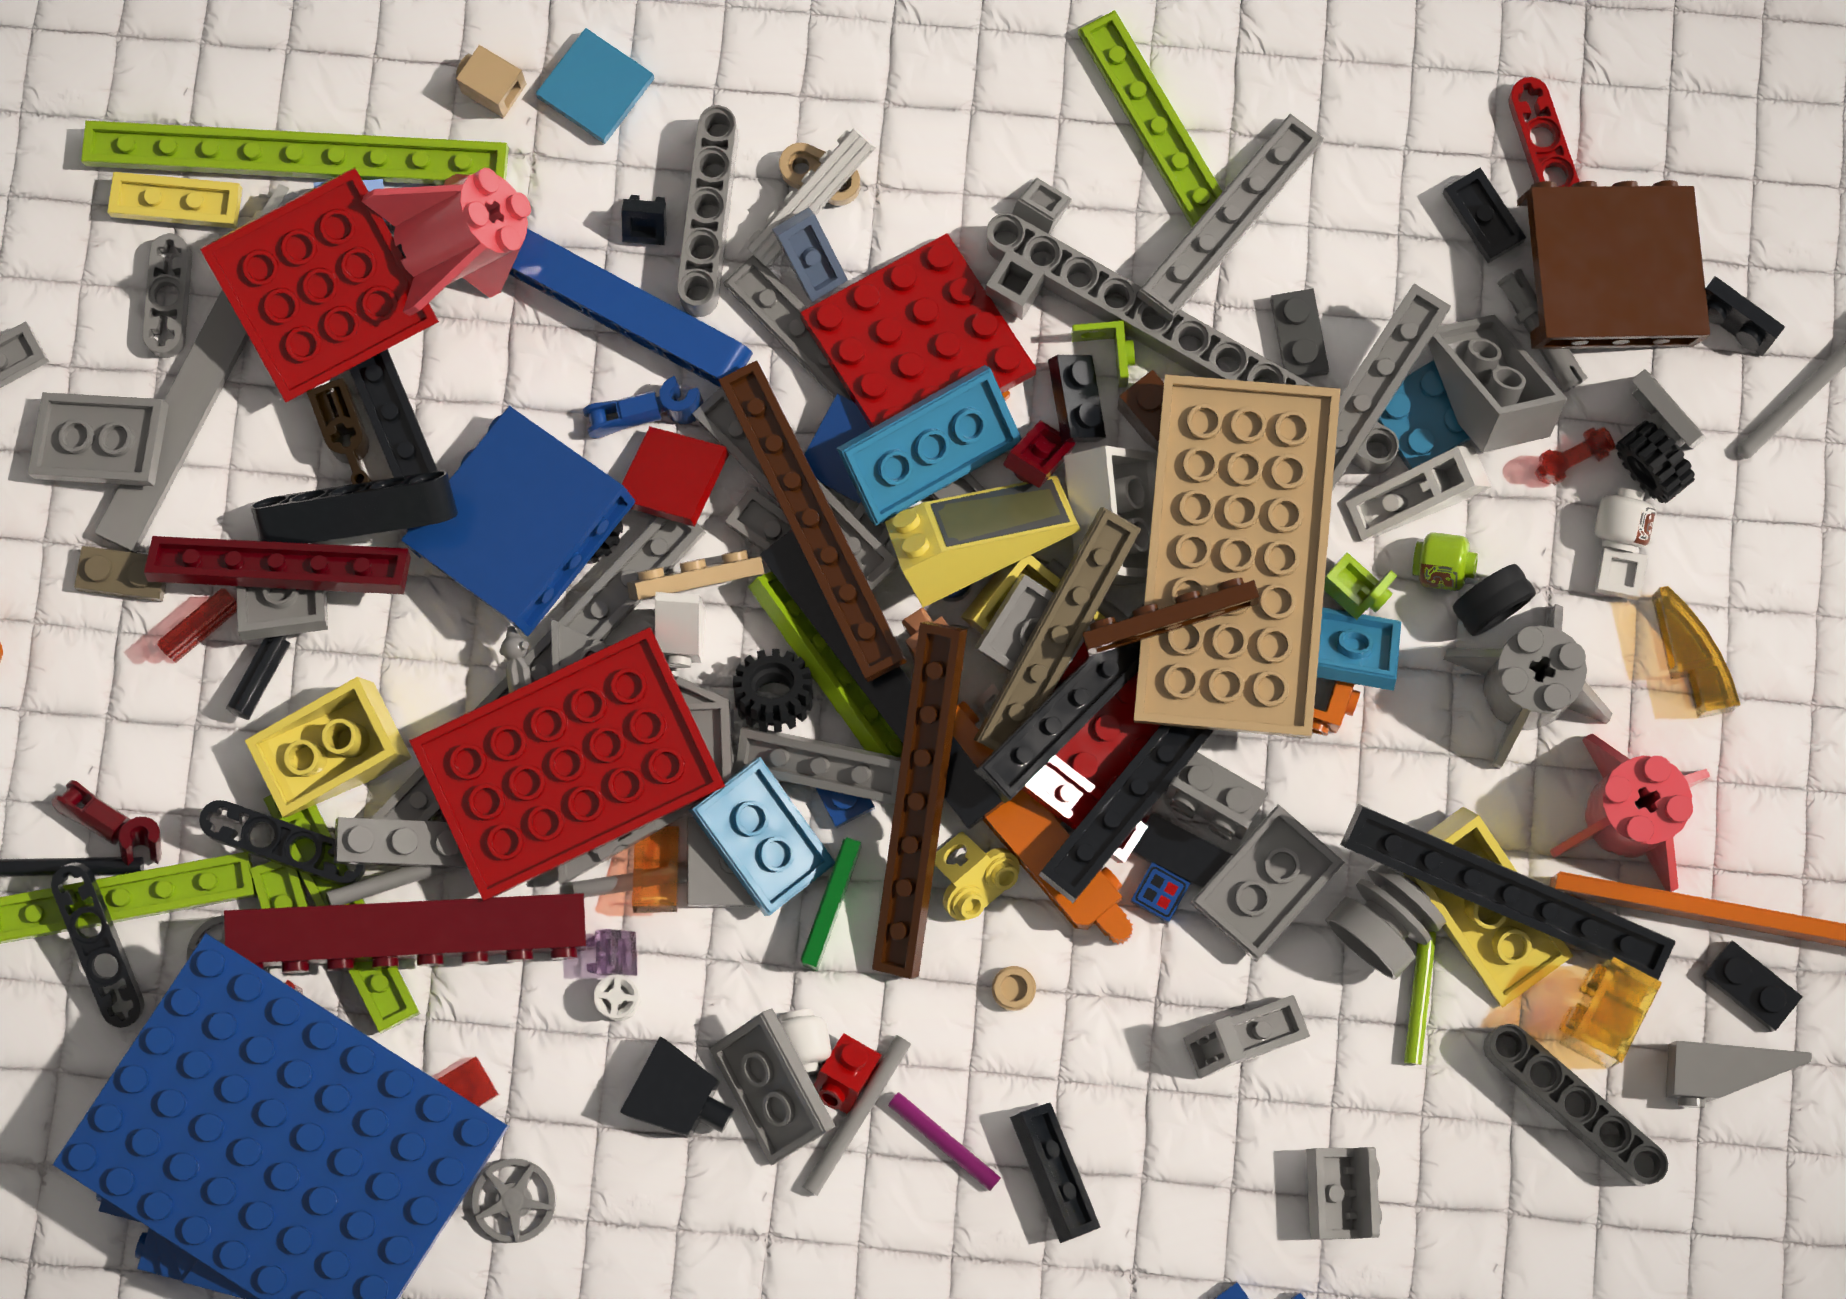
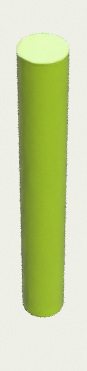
M1431 931L1428 932L1432 939L1427 945L1417 943L1404 1063L1412 1065H1422L1436 942V933Z

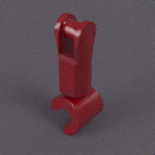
M70 780L66 784L67 790L62 796L56 795L51 800L54 808L63 816L82 824L113 845L119 842L120 855L127 866L134 860L133 848L138 845L146 846L149 849L150 860L156 864L161 860L160 829L153 819L148 817L130 819L100 800L75 780ZM79 802L85 804L82 809L77 807Z

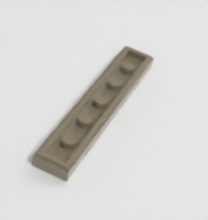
M1100 507L974 738L975 741L994 751L1054 691L1078 647L1083 633L1086 632L1141 528L1105 507Z

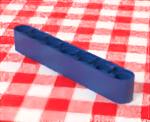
M527 229L525 240L509 273L510 276L721 387L720 378L747 365L753 352L743 343Z

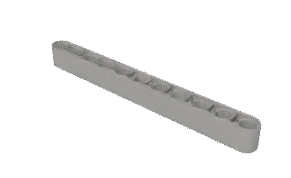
M1001 213L989 221L986 239L987 250L995 260L1000 262L1007 250L1017 254L1045 271L1044 288L1104 322L1124 321L1126 335L1194 374L1204 378L1253 382L1259 378H1267L1273 383L1314 386L1182 310L1170 322L1137 297L1141 288L1139 285L1018 216L1010 213ZM1001 231H1010L1016 235L1017 239L1009 245H1003L998 243L994 236ZM1044 251L1049 253L1054 260L1051 264L1040 266L1035 264L1031 257L1037 252ZM1081 272L1086 274L1091 281L1084 287H1076L1069 282L1068 277L1071 274ZM1118 293L1123 295L1128 303L1124 307L1113 308L1106 303L1105 298L1110 294ZM1154 314L1162 318L1165 324L1159 329L1152 330L1143 324L1142 319L1147 315ZM1184 336H1194L1200 340L1202 346L1195 351H1188L1181 347L1179 340ZM1222 357H1230L1237 362L1239 368L1233 372H1224L1218 368L1216 361ZM1377 422L1351 463L1372 474L1386 471L1392 465L1399 449V440L1396 434ZM1371 442L1382 443L1388 451V456L1384 458L1372 457L1368 453L1366 445Z

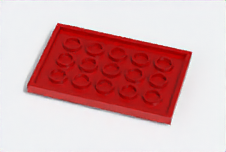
M651 627L409 740L483 901L505 893L725 787L723 779Z

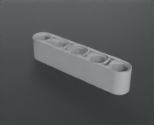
M721 105L706 108L700 114L698 120L677 283L682 307L689 315L695 317H705L711 314L716 309L719 301L739 141L736 118L731 110ZM715 124H724L729 127L728 132L720 137L711 136L708 130ZM711 164H719L724 167V171L717 177H707L703 174V170ZM707 204L716 205L719 208L718 213L711 218H703L697 214L698 210ZM700 245H709L714 248L713 254L706 259H698L692 255L696 247ZM701 285L709 289L708 295L701 300L695 301L687 297L688 291L695 286Z

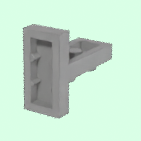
M1291 995L1239 1015L1227 1016L1216 1020L1185 1036L1183 1039L1199 1079H1202L1227 1067L1310 1037L1295 996Z

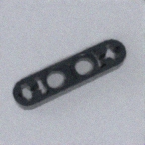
M224 800L210 802L200 813L199 822L201 829L210 839L338 885L346 886L358 882L365 874L366 865L355 864L357 865L354 871L347 870L344 876H339L337 866L324 861V870L316 869L324 859L325 845L332 846L328 854L334 857V838ZM226 810V816L232 822L242 825L243 816L249 817L242 827L241 840H234L238 832L226 826H222L219 832H214L215 825L210 822L211 816H220L222 811ZM260 824H268L274 829L275 833L272 843L263 848L252 845L250 834L253 828ZM303 838L312 840L316 846L313 858L307 862L294 860L291 854L294 843Z
M77 862L69 863L57 870L52 877V893L103 1018L114 1027H128L135 1023L143 1013L145 1004L142 993L94 874L84 864ZM67 872H71L74 878L82 877L84 880V884L78 888L82 901L91 896L93 903L85 904L72 912L70 905L78 902L73 889L65 891L62 884L68 879ZM83 913H94L99 917L102 927L98 935L90 937L81 933L78 928V919ZM106 953L115 957L118 963V971L113 977H103L97 973L94 962L98 955ZM122 978L125 980L126 985L120 986L118 991L123 1001L131 1000L133 1003V1007L128 1011L129 1017H125L122 1011L116 1013L113 1011L112 1006L117 1002L116 993L112 989L106 994L103 987L112 986Z

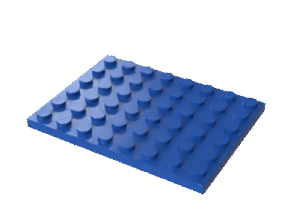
M205 933L52 1165L258 1299H399L509 1126Z

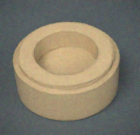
M1006 967L1000 970L993 980V998L1001 1008L1007 1011L1023 1010L1032 1003L1035 997V980L1031 973L1022 967Z

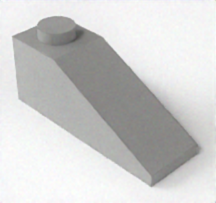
M1674 1041L1668 1044L1666 1097L1678 1098V1106L1705 1108L1706 1101L1719 1099L1811 1062L1812 1053Z

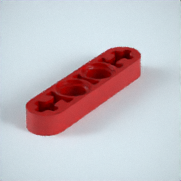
M1524 77L1518 80L1511 90L1508 102L1534 183L1545 181L1543 176L1544 170L1548 167L1556 166L1565 172L1567 178L1565 184L1557 187H1571L1574 183L1580 181L1550 92L1546 84L1538 78ZM1524 90H1528L1530 96L1538 95L1534 104L1536 117L1529 122H1525V120H1529L1532 114L1529 103L1527 101H1519ZM1539 127L1546 128L1552 133L1554 141L1548 147L1536 146L1531 140V131Z

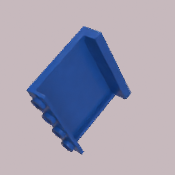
M508 406L502 415L497 416L491 422L487 434L479 444L465 454L461 461V466L449 480L458 515L442 523L407 528L406 534L401 541L417 557H423L505 617L517 630L528 637L636 501L621 483L514 408Z

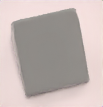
M1036 177L1017 200L1012 214L1050 235L1070 205L1072 198Z

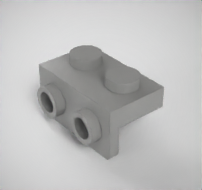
M1376 1148L1306 1149L1310 1240L1379 1238L1382 1211L1378 1200L1380 1166L1376 1156Z

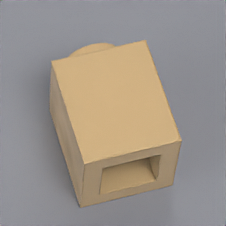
M478 45L472 55L470 53L465 55L456 71V80L461 92L502 118L506 116L527 85L521 69L481 45Z

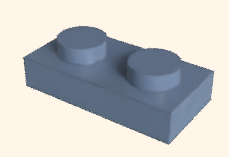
M809 207L772 229L800 285L811 302L848 281L819 221Z

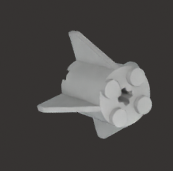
M1555 604L1552 607L1546 626L1524 627L1512 636L1502 649L1449 648L1446 651L1443 660L1485 676L1483 691L1485 697H1487L1488 704L1492 708L1491 711L1497 719L1507 725L1494 758L1493 767L1500 769L1503 766L1521 730L1528 731L1546 726L1559 718L1567 708L1606 724L1611 719L1613 714L1611 710L1585 682L1587 674L1585 650L1571 636L1562 631L1563 606Z

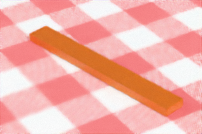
M1558 872L1550 879L1549 886L1582 900L1846 948L1845 923L1565 872Z

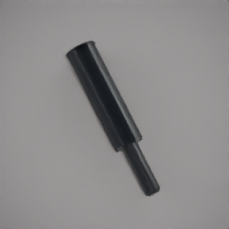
M288 635L263 639L226 706L230 713L241 719H250L291 644L286 641Z

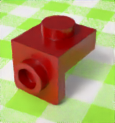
M843 1033L832 1050L831 1056L820 1069L813 1084L823 1104L848 1114L882 1055Z

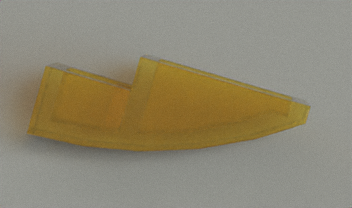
M1669 586L1659 587L1651 597L1670 679L1688 677L1697 718L1734 711L1741 704L1733 678L1718 646L1691 608Z

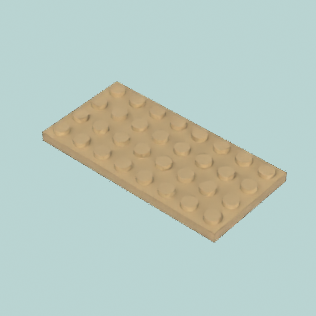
M1165 374L1144 606L1157 604L1158 609L1175 605L1174 599L1188 592L1200 591L1201 596L1218 591V584L1234 578H1243L1244 583L1254 580L1260 598L1258 605L1141 640L1134 723L1300 738L1312 737L1340 388Z

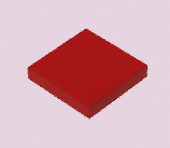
M649 426L622 482V485L636 501L631 509L695 527L729 456L726 447Z

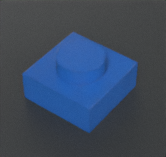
M816 788L836 829L875 809L871 799Z

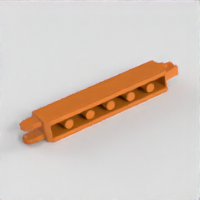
M965 701L957 704L953 736L978 767L993 750L974 740L979 730L975 724L980 720ZM1021 789L1010 801L1002 804L982 820L1006 849L1017 857L1023 869L1075 929L1088 930L1095 924L1105 937H1109V941L1113 942L1112 944L1117 943L1118 945L1121 943L1123 945L1124 942H1128V939L1131 938L1130 935H1132L1133 924L1130 923V919L1126 918L1127 915L1117 905L1123 897L1118 890L1123 886L1106 866L1096 875L1074 904L1039 876L1041 870L1070 836L1062 827L1061 823L1063 821Z

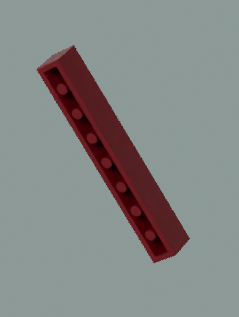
M584 893L493 897L485 901L482 898L224 910L225 945L262 969L270 966H282V973L309 972L310 964H327V971H347L354 969V962L372 961V968L388 969L399 967V960L417 959V966L444 965V958L461 957L462 964L488 963L489 955H506L507 962H525L533 960V953L551 952L552 960H567L577 958V951H586Z

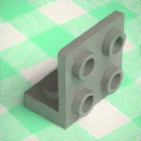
M1197 752L1180 774L1172 779L1165 796L1172 800L1170 807L1191 819L1197 814L1210 822L1209 830L1231 841L1233 836L1242 840L1267 797L1268 792Z

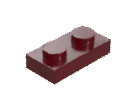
M1040 420L1009 452L1003 466L1013 471L1019 480L1040 488L1065 461L1064 455L1071 454L1076 442H1061L1060 432Z

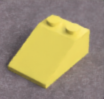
M358 676L245 740L284 818L374 780L412 758L374 682Z

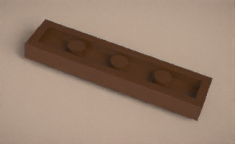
M1234 578L1218 584V591L1201 596L1200 591H1192L1174 599L1175 605L1158 609L1157 604H1150L1133 610V617L1116 622L1115 617L1095 621L1089 625L1090 631L1083 633L1088 656L1258 605L1260 596L1255 581L1244 583L1243 578Z

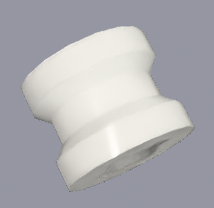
M619 974L609 975L597 984L594 991V1003L598 1011L608 1019L625 1021L633 1017L638 1011L641 996L637 986L629 978Z

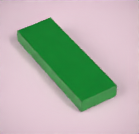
M846 837L842 841L800 959L803 966L818 971L862 849L861 842Z

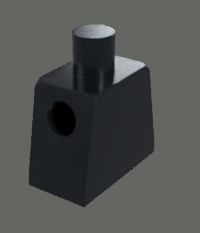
M659 1037L620 1113L629 1118L692 1137L699 1122L723 1133L733 1115L734 1109L713 1098L720 1084L718 1079L669 1041Z

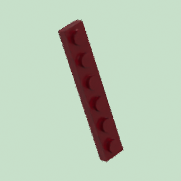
M152 536L144 574L148 582L404 595L411 556L408 548Z

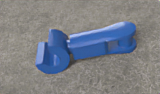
M673 376L662 384L659 396L656 395L654 390L619 400L593 403L583 409L585 417L589 418L591 425L587 429L588 436L591 438H601L627 428L662 420L661 413L664 412L675 423H693L696 419L692 413L704 401L698 387L690 389L683 400L677 401L681 397V390L676 377ZM618 414L617 419L607 421L606 415Z

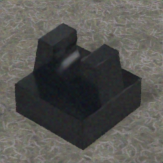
M631 195L629 199H623L621 209L622 242L665 246L667 236L665 197H656L655 201L640 200V195Z

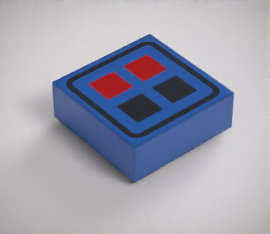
M1152 862L1130 902L1169 923L1191 883Z

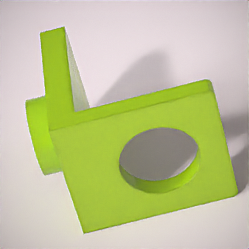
M1124 321L1072 325L1071 342L1114 339L1118 388L1127 387L1129 379L1128 366H1135V351L1133 340H1125Z

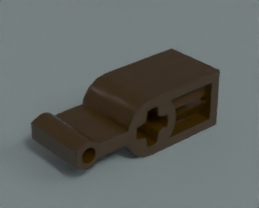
M343 377L307 391L326 445L336 459L342 463L349 464L351 467L352 484L371 481L361 463V460L364 459L369 450V438L352 392ZM332 401L335 404L339 417H337ZM350 433L352 436L350 438L351 445L343 447V435Z

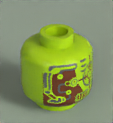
M1431 532L1426 535L1423 542L1417 541L1412 574L1419 576V581L1424 587L1459 591L1465 585L1466 578H1475L1478 553L1470 552L1469 540L1464 536Z

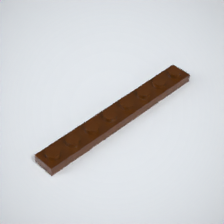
M756 360L720 378L719 382L867 682H870L907 663L759 362Z
M928 621L921 622L919 626L872 970L908 979L919 977L968 631L967 629Z

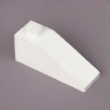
M1457 446L1345 501L1361 540L1366 541L1456 505L1492 486L1476 449L1473 447Z

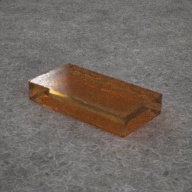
M666 826L634 844L633 913L678 912L679 826Z

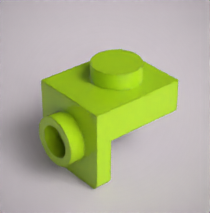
M1346 552L1326 574L1324 591L1357 620L1368 608L1376 613L1393 594L1388 587L1397 575L1390 570L1379 581Z

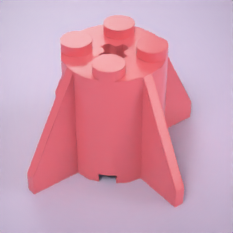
M483 168L472 175L455 174L446 179L444 185L374 189L365 194L362 199L365 205L395 227V247L401 244L402 251L406 256L401 259V262L405 269L414 277L403 312L408 316L422 310L447 285L460 278L465 279L489 298L501 293L525 240L528 225L527 216L531 213V206L527 197L522 193L516 192L506 180L496 175L490 168Z
M1593 733L1584 737L1582 741L1603 779L1594 786L1587 802L1585 821L1588 828L1552 848L1550 853L1553 858L1593 838L1602 849L1628 858L1646 855L1664 889L1669 892L1677 890L1679 886L1673 837L1684 828L1693 813V796L1690 787L1710 777L1707 769H1703L1684 776L1675 765L1662 756H1639L1629 759Z

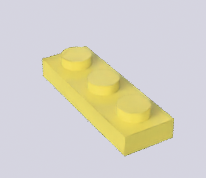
M113 172L107 212L113 218L237 229L243 188L239 183Z

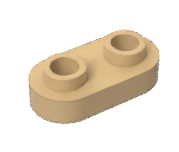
M795 143L788 146L782 152L779 160L780 173L783 180L788 185L799 190L804 184L801 181L811 169L814 172L821 165L819 160L826 152L807 143ZM798 163H805L809 166L808 171L803 174H798L793 169ZM858 170L846 181L847 187L842 191H837L828 201L829 204L843 206L856 199L861 187Z

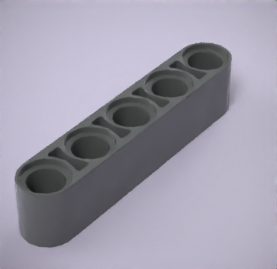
M1505 1024L1495 1028L1486 1036L1483 1049L1487 1059L1633 1185L1645 1186L1658 1183L1665 1177L1669 1162L1664 1151L1525 1030L1517 1025ZM1500 1034H1508L1516 1041L1517 1051L1513 1057H1504L1497 1051L1496 1039ZM1535 1063L1543 1064L1550 1070L1551 1081L1545 1088L1535 1085L1531 1080L1530 1070ZM1576 1093L1583 1098L1586 1106L1581 1117H1573L1567 1112L1565 1099L1568 1094ZM1604 1123H1611L1619 1130L1620 1139L1615 1147L1606 1146L1600 1139V1128ZM1640 1152L1648 1154L1654 1162V1171L1648 1178L1639 1175L1635 1170L1634 1161Z

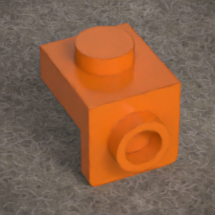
M1335 681L1325 712L1314 708L1312 733L1327 736L1329 731L1337 733L1341 727L1344 715L1353 716L1360 696V691L1353 689L1354 684Z

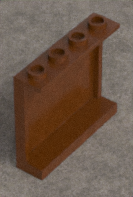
M1666 180L1654 183L1652 186H1638L1636 181H1621L1614 183L1612 186H1597L1595 181H1582L1574 183L1571 187H1557L1556 182L1543 181L1532 184L1531 188L1517 199V206H1527L1539 318V326L1530 332L1531 349L1694 347L1710 336L1694 186H1678L1677 181Z

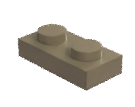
M88 546L81 547L74 586L78 591L163 602L166 583L147 581L144 569L148 554Z

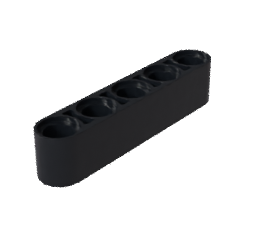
M433 471L274 496L255 502L250 506L259 540L287 543H315L427 526L448 521L458 515L446 471Z

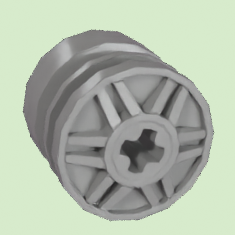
M1375 862L1367 871L1370 879L1375 884L1363 878L1356 884L1366 904L1363 905L1345 896L1325 921L1332 931L1361 959L1381 974L1396 980L1416 958L1412 949L1406 943L1405 938L1408 937L1417 943L1427 945L1432 938L1424 927L1438 932L1446 921L1427 894L1414 882L1388 866Z

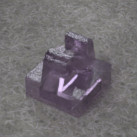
M616 929L596 930L595 935L586 940V947L596 948V963L587 964L588 972L604 976L616 974L625 977L637 976L636 932Z

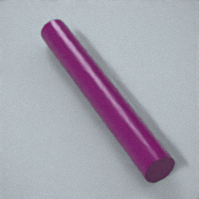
M900 1092L889 1102L888 1106L986 1189L991 1191L999 1182L1001 1177Z

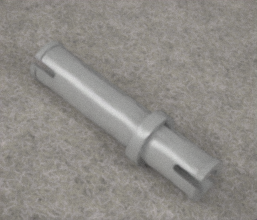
M1520 268L1515 270L1514 274L1511 272L1503 277L1497 284L1502 288L1516 311L1517 316L1514 318L1519 325L1523 324L1530 334L1531 331L1539 326L1536 293L1523 274V270ZM1539 349L1560 383L1563 392L1569 391L1571 387L1574 388L1588 379L1570 349Z

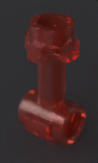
M1593 427L1583 433L1585 441L1564 452L1551 451L1549 449L1541 453L1539 456L1540 463L1534 472L1536 477L1543 483L1555 486L1566 478L1565 471L1592 456H1595L1598 462L1602 461L1610 455L1609 452L1615 450V443L1611 434L1605 427L1597 430Z

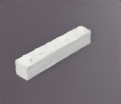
M853 128L851 131L847 129L837 139L839 145L832 152L829 149L820 158L819 162L821 165L815 172L811 169L801 180L804 183L798 191L792 190L785 197V206L780 211L776 209L766 219L768 225L762 231L759 229L755 231L748 241L751 244L747 249L765 266L771 267L783 253L772 229L808 207L816 216L876 149L857 129Z

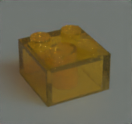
M1615 957L1602 964L1597 963L1594 968L1589 967L1578 987V991L1584 994L1579 1003H1576L1574 1008L1571 1006L1568 1008L1558 1027V1030L1564 1033L1559 1044L1606 1069L1622 1063L1662 982Z

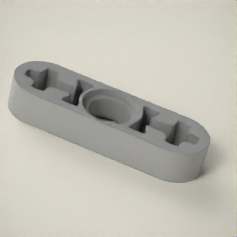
M173 233L157 237L150 247L142 336L149 350L160 358L176 356L183 349L186 339L192 251L182 237ZM170 246H175L177 251L181 253V256H176L172 260V271L175 275H180L179 278L168 274V262L161 256L162 253H169ZM167 285L177 287L179 297L174 304L161 306L157 303L156 296L162 287ZM155 314L167 317V329L174 335L173 339H166L165 346H161L154 338L155 335L162 334L164 323L159 316L155 317Z

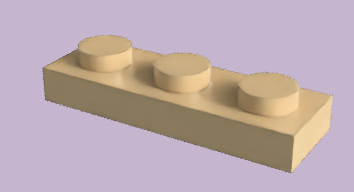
M740 550L722 554V563L706 566L705 558L679 563L681 571L664 575L663 567L637 572L639 580L627 582L630 600H641L655 597L656 592L675 593L765 574L761 556L748 557L747 550Z

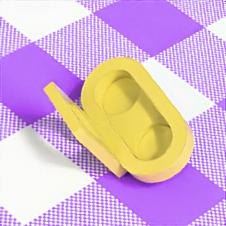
M959 832L936 852L935 866L952 882L943 894V907L956 920L965 921L978 917L985 907L1005 890L1013 887L1018 880L1020 864L1017 857L1011 851L1005 848H995L985 853L964 832ZM960 848L967 849L965 855L967 861L962 866H959L957 863L947 864V859L952 852Z

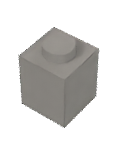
M1007 250L986 284V295L991 298L996 306L1023 320L1044 286L1045 271Z

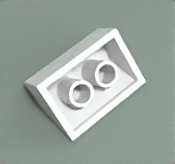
M1101 446L1064 455L1068 500L1081 531L1072 534L1074 555L1100 507H1105L1141 528L1111 586L1146 583L1158 453Z

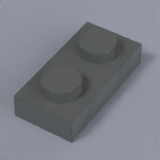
M1314 288L1271 295L1270 303L1283 368L1302 379L1327 375L1329 365Z

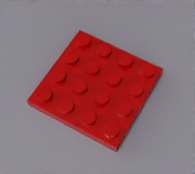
M355 167L200 248L285 402L296 398L439 322L429 303L422 310L411 316L403 312L414 277L403 266L401 259L404 256L399 247H395L394 238L384 219L362 202L363 196L368 193V190Z
M948 233L800 312L801 321L853 402L856 403L870 428L877 426L984 365L991 368L1001 393L1036 375V366L991 298L986 295L985 289Z

